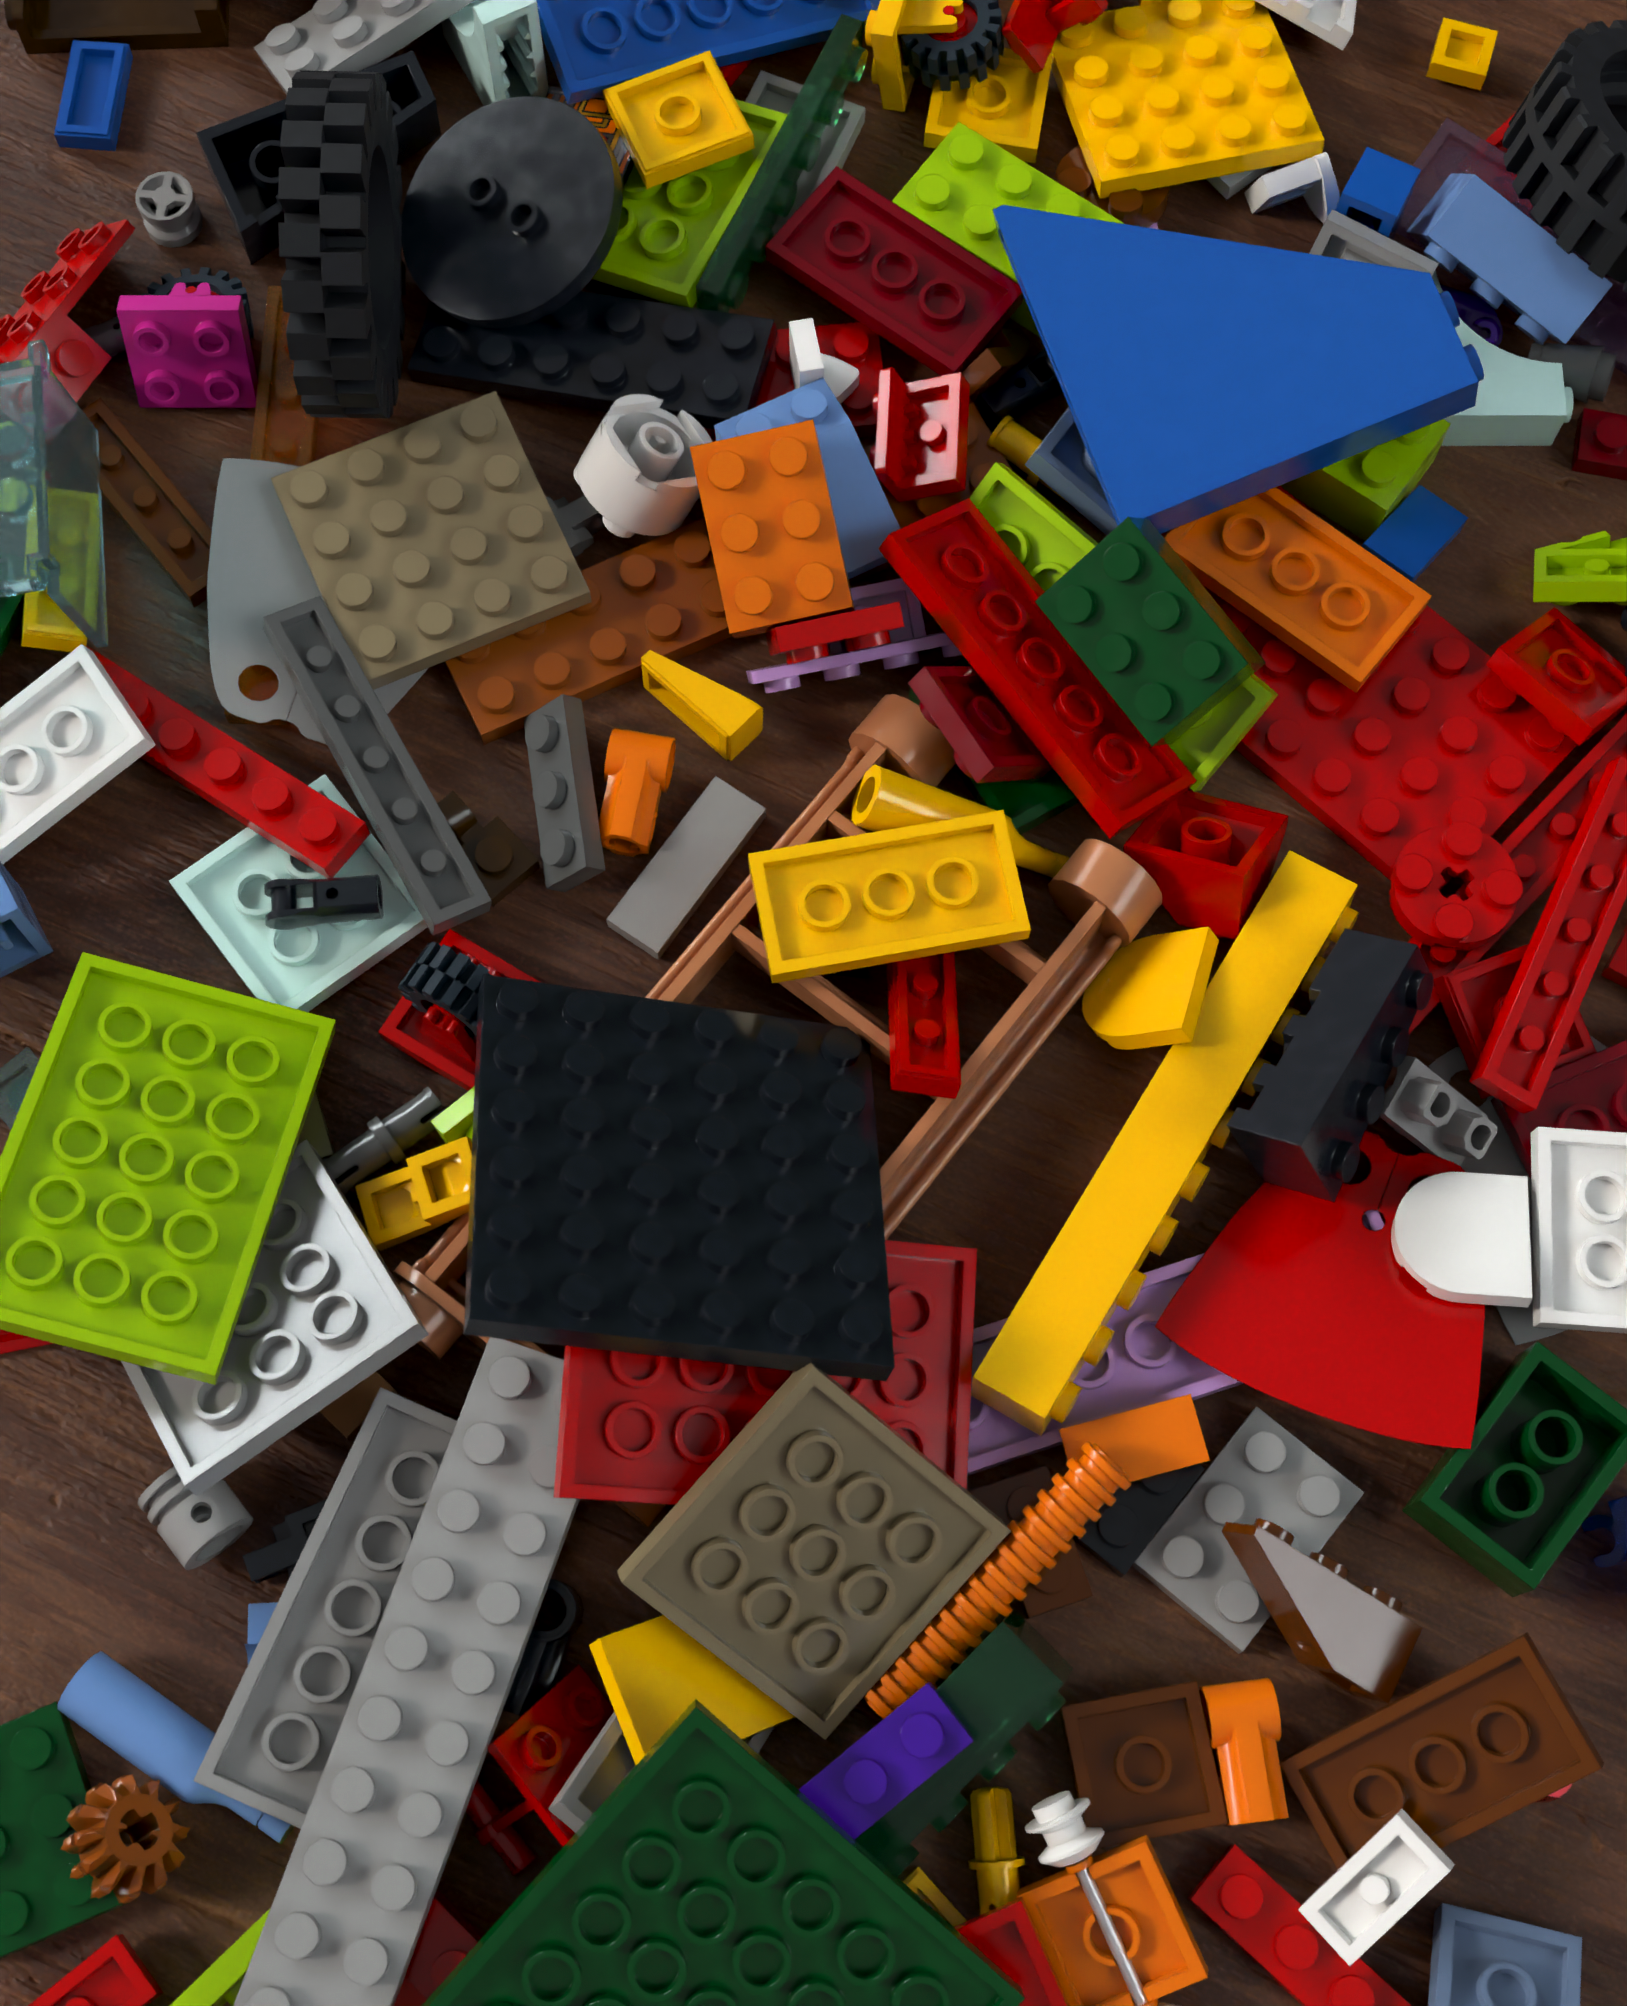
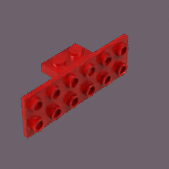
M127 219L106 225L103 222H99L91 229L84 231L80 228L73 230L57 247L55 253L60 259L49 273L45 271L38 273L25 286L21 293L25 303L13 317L7 314L0 319V419L32 448L43 446L112 358L67 315L135 231L136 228Z

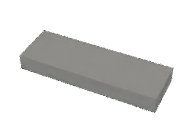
M715 776L607 917L608 927L659 960L766 818V808Z

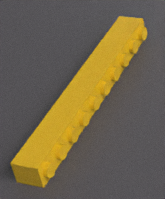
M1289 850L1206 988L1192 1042L1173 1044L975 1372L972 1380V1397L1042 1436L1052 1418L1061 1424L1065 1421L1082 1390L1073 1381L1085 1362L1096 1367L1115 1333V1331L1106 1327L1117 1306L1129 1311L1147 1278L1145 1274L1138 1271L1150 1251L1158 1256H1161L1179 1223L1178 1220L1170 1217L1181 1197L1192 1202L1198 1194L1210 1170V1167L1202 1163L1212 1144L1221 1149L1227 1144L1232 1135L1227 1124L1235 1112L1233 1108L1243 1092L1251 1097L1256 1094L1257 1091H1254L1252 1082L1264 1063L1271 1064V1062L1263 1059L1272 1041L1282 1046L1284 1045L1282 1032L1293 1014H1301L1299 1010L1293 1008V1005L1302 990L1309 994L1311 984L1326 961L1322 956L1330 942L1337 943L1345 928L1352 929L1359 912L1350 908L1358 884Z

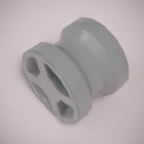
M171 171L157 172L148 176L139 184L136 191V205L144 219L145 228L153 241L158 245L168 248L181 247L191 243L199 235L203 227V217L195 201L193 189L186 178ZM173 209H179L176 213L172 214Z

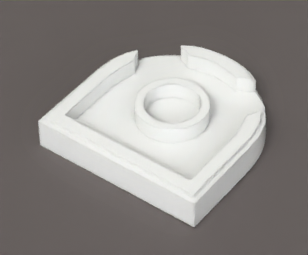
M1445 1172L1427 1177L1418 1182L1401 1200L1393 1220L1391 1244L1396 1261L1401 1267H1405L1415 1280L1427 1288L1426 1292L1442 1300L1457 1303L1528 1308L1533 1299L1528 1176Z

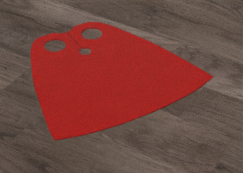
M1365 1130L1359 1148L1369 1158L1371 1164V1171L1367 1179L1358 1184L1343 1183L1335 1202L1265 1182L1227 1223L1180 1286L1154 1326L1178 1346L1209 1366L1260 1392L1305 1411L1345 1425L1399 1440L1431 1446L1471 1449L1479 1395L1485 1305L1450 1302L1432 1296L1426 1292L1427 1288L1408 1273L1405 1267L1399 1265L1391 1244V1229L1394 1217L1401 1200L1408 1191V1186L1414 1179L1420 1176H1433L1445 1172L1465 1171L1456 1163L1430 1153L1405 1156L1394 1152L1387 1147L1385 1141L1379 1135ZM1378 1209L1385 1217V1225L1377 1231L1369 1230L1363 1225L1362 1216L1366 1211Z

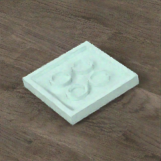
M325 774L308 785L357 816ZM248 827L169 880L175 892L255 998L305 1012L312 1010L428 928L391 859L372 834L365 839L333 878L378 874L383 892V919L324 923L290 930H278L267 927L265 925V915L271 912V897L265 895L264 884L276 879L327 878ZM313 897L297 898V909L313 907Z

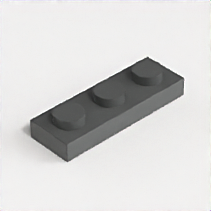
M562 694L528 715L524 719L546 889L567 892L605 871V863L582 700Z

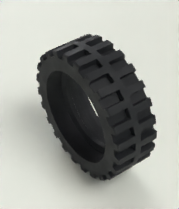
M1614 20L1609 28L1603 21L1588 23L1584 30L1576 28L1561 43L1508 123L1509 127L1504 133L1502 142L1503 147L1508 150L1503 159L1506 171L1517 174L1512 186L1519 199H1529L1533 205L1530 215L1541 227L1549 226L1559 236L1556 244L1567 254L1575 251L1591 264L1588 267L1589 271L1601 279L1606 274L1624 284L1623 291L1627 293V20Z

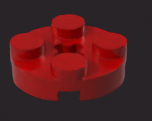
M1456 821L1450 826H1436L1424 830L1404 846L1396 858L1391 871L1389 902L1392 912L1401 927L1420 943L1431 947L1438 943L1446 947H1457L1454 951H1469L1489 943L1504 929L1512 918L1516 904L1521 898L1523 885L1510 855L1495 839L1482 833L1480 828L1474 823ZM1451 875L1454 878H1461L1467 885L1465 893L1469 898L1462 901L1456 894L1450 895L1447 898L1442 895L1440 889L1445 883L1443 876Z

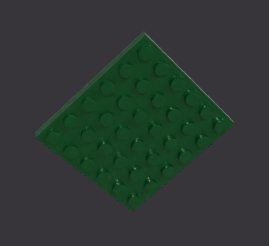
M695 1699L422 2006H1018L1025 1997L1021 1987Z

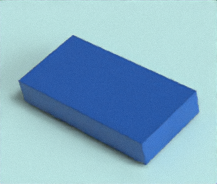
M73 40L54 132L59 147L105 151L116 150L133 61L129 44Z
M1419 484L1361 547L1414 583L1460 533L1468 517Z

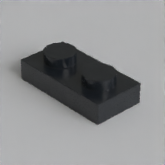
M1195 1464L1132 1481L1131 1486L1126 1491L1119 1487L1113 1494L1116 1502L1111 1507L1104 1503L1098 1510L1102 1515L1097 1522L1089 1519L1084 1524L1087 1530L1086 1534L1082 1538L1074 1535L1073 1540L1122 1578L1205 1468L1200 1464Z

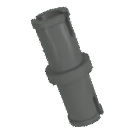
M427 1086L420 1094L380 1121L377 1116L366 1123L369 1127L366 1132L322 1161L342 1193L346 1195L350 1192V1189L391 1160L397 1165L407 1157L403 1152L435 1130L430 1121L443 1112L445 1108L441 1106V1102Z

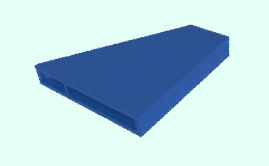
M1002 205L992 209L1000 240L1117 526L1127 517L1149 519L1160 534L1462 412L1474 407L1476 404L1478 383L1484 379L1480 358L1472 344L1463 347L1455 330V327L1460 325V319L1454 300L1447 290L1441 293L1438 292L1430 273Z

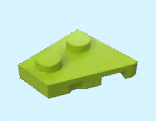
M1605 530L1583 536L1574 542H1560L1535 549L1533 602H1550L1559 606L1573 605L1578 602H1613L1618 605L1627 606V537L1610 542V534Z

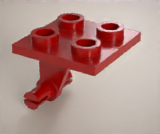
M577 1665L488 1746L490 1754L523 1796L509 1807L506 1806L500 1810L477 1779L465 1811L479 1828L474 1833L476 1838L483 1846L488 1842L492 1845L512 1871L513 1876L524 1869L537 1856L512 1826L513 1822L531 1810H535L562 1847L574 1836L575 1832L550 1812L548 1808L614 1712L613 1707L580 1665Z

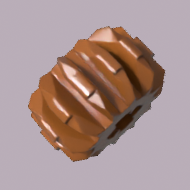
M133 1774L122 1775L112 1782L111 1787L106 1783H99L86 1792V1804H79L70 1811L66 1821L73 1827L76 1833L63 1840L60 1850L71 1854H79L81 1862L73 1867L69 1878L78 1880L90 1874L93 1877L91 1898L97 1897L100 1899L113 1890L120 1904L130 1903L140 1896L141 1891L151 1895L166 1885V1872L171 1873L179 1868L186 1858L174 1844L185 1839L190 1828L173 1823L171 1815L178 1810L181 1800L170 1799L162 1804L158 1800L160 1780H149L138 1788ZM123 1831L130 1836L132 1844L128 1847L122 1842L119 1835Z

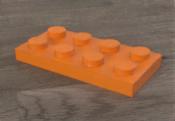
M1276 487L1174 528L1164 537L1202 585L1355 693L1423 612L1432 597L1425 590Z

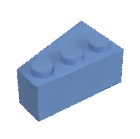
M1451 173L1406 231L1426 246L1423 253L1431 260L1439 263L1438 265L1449 273L1457 269L1473 281L1469 289L1484 302L1495 309H1498L1502 303L1520 316L1514 324L1541 345H1543L1547 338L1566 344L1613 285L1605 277L1601 279L1589 271L1588 267L1590 265L1573 252L1567 254L1556 244V238L1475 174Z

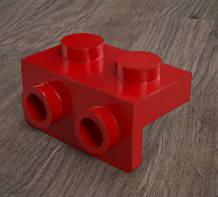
M893 367L880 370L879 392L874 394L872 401L873 413L877 422L876 445L871 447L869 458L878 481L883 483L898 502L965 490L970 384L961 372L905 383Z

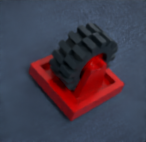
M449 929L439 944L437 942H431V944L428 942L398 986L403 996L378 1033L385 1042L469 1091L475 1086L478 993L483 975L534 982L539 981Z

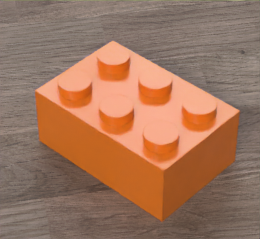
M813 419L690 447L731 636L738 639L765 633L779 626L855 611L820 443Z

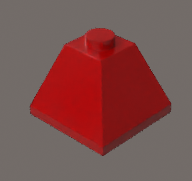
M1187 790L1180 797L1148 815L1126 841L1123 852L1141 865L1155 880L1162 893V905L1177 924L1193 929L1209 926L1217 938L1226 937L1236 940L1268 886L1287 829L1289 815Z

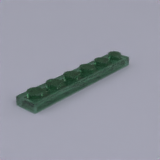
M841 14L696 285L697 308L728 313L730 308L737 310L742 304L749 284L748 273L754 262L762 263L765 260V246L773 238L772 228L778 216L785 218L791 211L797 194V180L803 170L810 172L813 169L820 152V137L825 127L833 128L836 125L845 101L844 91L849 82L857 83L863 74L868 58V50L862 47L863 21Z

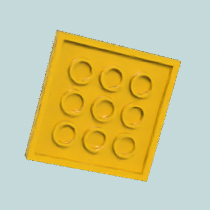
M1172 0L1170 2L1141 7L1138 5L1105 11L1088 25L1078 23L1058 33L1049 54L1053 55L1051 71L1100 199L1109 197L1113 192L1135 188L1138 191H1144L1299 162L1323 152L1325 139L1267 7L1254 0Z

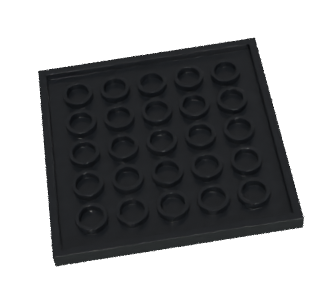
M484 974L478 993L464 1334L798 1371L812 1363L827 1375L887 1381L895 1364L870 1044L849 1028L843 1026Z

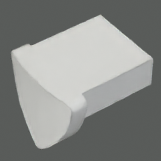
M1327 152L1262 175L1244 192L1252 214L1304 196L1312 212L1323 224L1332 209L1336 210L1340 199L1336 177Z
M813 318L789 321V361L794 388H800L823 377L841 404L859 385V370L840 359L820 353Z

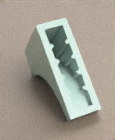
M475 0L441 22L445 40L484 106L514 97L537 96L545 98L549 88L536 0Z
M1435 270L1432 278L1438 292L1441 293L1443 291ZM1459 317L1460 325L1455 327V330L1463 347L1469 344L1474 346L1483 367L1484 379L1478 383L1474 407L1444 418L1451 425L1441 446H1551L1563 423L1570 421L1573 412V391L1571 387H1564L1562 363L1531 360L1502 350L1476 334Z

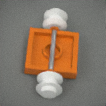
M1063 1791L1038 1802L1031 1808L1035 1818L1024 1829L1026 1833L1043 1834L1048 1846L1038 1857L1041 1864L1065 1867L1066 1869L1020 1888L1016 1898L1023 1897L1069 2006H1179L1164 2002L1159 2003L1158 1998L1208 1978V1967L1148 1835L1146 1834L1093 1857L1092 1853L1100 1843L1104 1830L1100 1827H1086L1081 1817L1091 1803L1089 1798L1084 1797L1074 1800L1070 1791Z

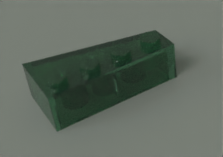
M1015 1609L936 1689L975 1740L855 1839L896 1877L918 1856L919 1851L911 1842L930 1823L940 1833L968 1804V1801L962 1796L960 1791L978 1773L989 1782L1014 1757L1018 1751L1009 1743V1740L1027 1722L1036 1731H1039L1067 1701L1058 1690L1064 1685L1074 1668Z

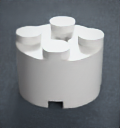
M631 394L617 399L603 417L574 469L573 476L575 481L580 485L590 504L603 516L605 527L616 536L622 538H630L635 533L648 536L665 535L681 526L700 496L690 447L712 442L709 434L693 416L682 409L678 416H675L659 408L664 400L651 395Z

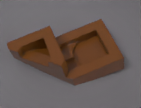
M1001 328L974 361L962 372L970 384L969 404L975 402L982 392L1003 378L1027 354L1030 340L1021 328Z

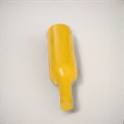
M874 765L866 771L856 789L851 807V819L853 824L877 832L997 810ZM1005 815L1016 866L1053 878L1070 857L1027 841L1019 834L1011 818Z

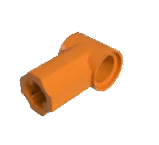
M613 728L606 752L604 781L607 785L599 817L602 847L614 854L631 857L638 854H649L661 792L666 793L671 782L676 752L675 738Z
M1260 1678L1200 1686V1699L1211 1748L1214 1750L1218 1780L1228 1820L1226 1826L1289 1818L1276 1742H1279L1281 1739L1280 1711L1271 1679Z

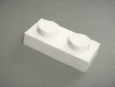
M1401 1809L1312 1894L1298 1910L1343 1960L1351 1966L1452 1870L1455 1864L1412 1818Z

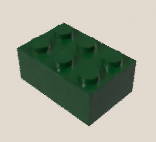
M1127 517L1035 601L1152 747L1172 744L1266 663L1149 519Z
M1537 1341L1514 1358L1477 1408L1471 1449L1448 1448L1402 1511L1512 1598L1535 1590L1627 1462V1409Z

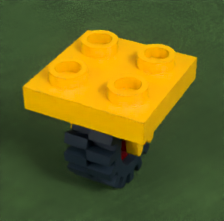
M880 0L878 10H870L865 26L866 46L873 48L872 82L879 85L883 109L905 112L914 80L921 75L923 85L932 88L935 81L939 80L941 91H951V82L959 81L960 89L963 90L970 88L969 77L975 76L979 83L988 78L987 67L995 71L1000 64L999 55H1003L1004 52L1002 15L998 0Z

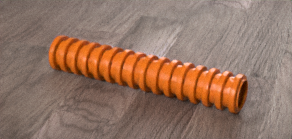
M1086 1442L1081 1447L1085 1454L1079 1460L1071 1457L1066 1463L1070 1470L1064 1476L1056 1473L1051 1480L1055 1484L1049 1492L1042 1488L1037 1493L1040 1501L1036 1506L1032 1507L1027 1504L1022 1509L1025 1517L1019 1523L1012 1520L1007 1525L1011 1530L1010 1533L863 1697L882 1719L886 1718L928 1682H931L936 1690H938L935 1682L939 1678L948 1680L952 1676L953 1671L950 1666L954 1662L962 1665L967 1660L966 1649L969 1646L977 1649L982 1644L983 1640L980 1635L984 1630L992 1633L998 1625L995 1619L999 1614L1007 1617L1012 1612L1010 1603L1015 1598L1022 1601L1027 1596L1024 1588L1029 1583L1037 1585L1042 1580L1039 1572L1044 1567L1050 1570L1054 1568L1057 1564L1054 1556L1059 1551L1064 1554L1070 1551L1072 1546L1069 1540L1074 1535L1082 1538L1086 1534L1087 1530L1084 1524L1089 1519L1097 1522L1102 1515L1098 1511L1105 1503L1111 1507L1116 1502L1113 1494L1120 1487L1126 1491L1131 1486V1482L1128 1480L1130 1476L1096 1443L1092 1445Z

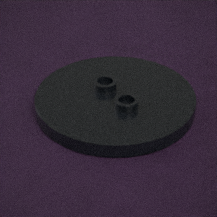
M537 96L508 98L493 102L468 114L455 123L436 141L423 158L410 183L402 211L401 242L405 261L412 278L420 290L440 309L453 318L473 326L483 328L515 327L536 321L556 311L575 297L590 282L606 259L614 242L620 223L623 203L622 179L616 157L603 135L583 114L562 102L550 98Z

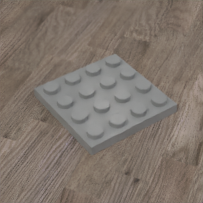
M306 1139L296 1146L216 1385L124 1361L121 1362L184 1486L193 1494L199 1496L429 1334L336 1181L327 1170L319 1153Z

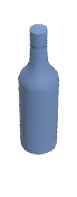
M100 1651L94 1654L76 1672L66 1686L58 1702V1710L153 1780H160V1785L182 1801L190 1804L214 1803L225 1806L254 1826H258L261 1831L279 1844L288 1837L295 1827L194 1782L193 1780L216 1733L106 1653Z

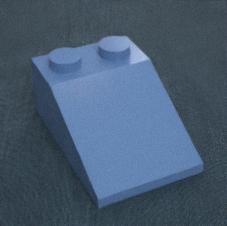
M823 377L714 425L716 441L813 419L820 443L848 580L888 562L878 548L889 533L901 528L849 417Z

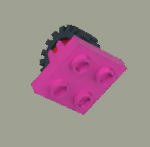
M200 267L199 274L191 275L190 268L180 269L181 277L174 278L171 273L161 276L163 285L152 282L147 286L148 294L120 295L116 311L140 408H258L260 388L251 347V338H254V328L245 287L242 288V282L237 277L230 279L229 273L223 270H219L215 276H212L211 268Z

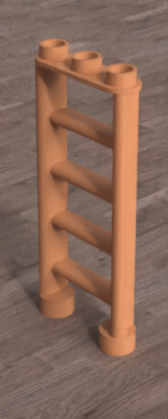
M896 694L885 695L848 739L851 751L841 768L772 849L871 833L872 831L853 824L850 816L856 789L866 771L870 767L878 765L936 787L956 764L953 756L954 749L941 730L926 720L919 705ZM1085 839L1049 882V894L1055 904L1076 926L1048 960L1021 940L978 947L1028 984V986L962 1066L961 1086L956 1099L930 1096L935 1100L934 1103L880 1168L885 1240L897 1228L1119 947L1125 948L1129 945L1162 904V893L1155 880L1141 865L1113 845L1097 839ZM750 874L645 998L691 1004L735 951L770 976L762 931L756 927L760 921ZM821 975L778 982L832 1024L849 1028L870 1044L872 1054L890 1066L888 1025ZM469 1212L458 1217L423 1258L418 1259L412 1266L402 1261L393 1271V1274L401 1281L399 1284L401 1290L429 1334L417 1344L439 1360L462 1334L483 1351L489 1340V1337L464 1334L466 1288L457 1280L467 1269ZM505 1339L547 1354L533 1342ZM612 1501L647 1528L666 1506L662 1504Z

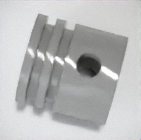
M175 1466L167 1470L147 1487L137 1503L143 1512H148V1520L154 1526H158L157 1532L186 1570L197 1568L222 1553L247 1531L254 1519L226 1481L220 1480L199 1496H196L184 1486Z

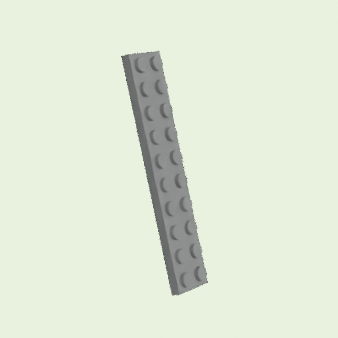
M489 1337L233 2006L395 2005L486 1757L488 1746L493 1738L580 1499L554 1498L564 1360L505 1339Z

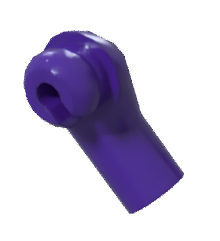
M1440 284L1443 292L1447 290L1451 294L1462 321L1476 334L1498 347L1502 341L1503 330L1495 309L1477 296Z

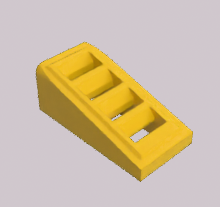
M649 650L641 657L643 687L725 760L732 761L763 730V707L751 699L654 651Z

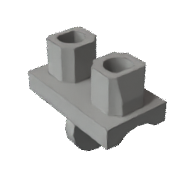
M1407 1055L1397 1067V1076L1394 1083L1385 1090L1384 1105L1379 1116L1387 1122L1390 1128L1405 1136L1425 1153L1452 1161L1461 1166L1466 1156L1477 1160L1483 1158L1497 1133L1498 1127L1488 1119V1115L1421 1061Z

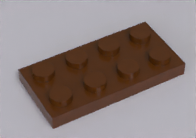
M1528 1632L1287 1756L1280 1762V1767L1337 1870L1401 1809L1441 1849L1602 1769L1604 1765L1601 1756Z

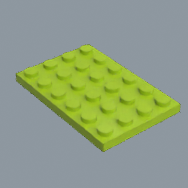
M82 952L0 1156V1329L216 1385L335 1034L336 1020Z

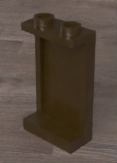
M4 0L7 25L11 31L17 30L27 54L70 53L73 40L129 44L131 50L228 47L229 0Z

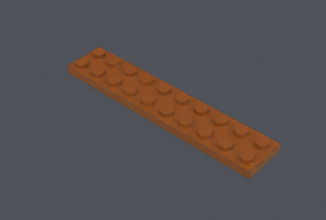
M973 402L969 404L966 487L964 491L898 502L883 483L879 482L900 528L969 498L995 462L1004 463L1011 469L1004 455L994 447L991 448L987 445L992 434ZM873 445L864 448L869 461L870 449ZM705 517L581 570L591 593V603L444 661L446 669L484 745L524 728V719L528 715L562 694L580 698L584 702L641 677V657L649 650L675 662L732 637L728 629ZM886 562L849 579V585L892 566L889 562Z

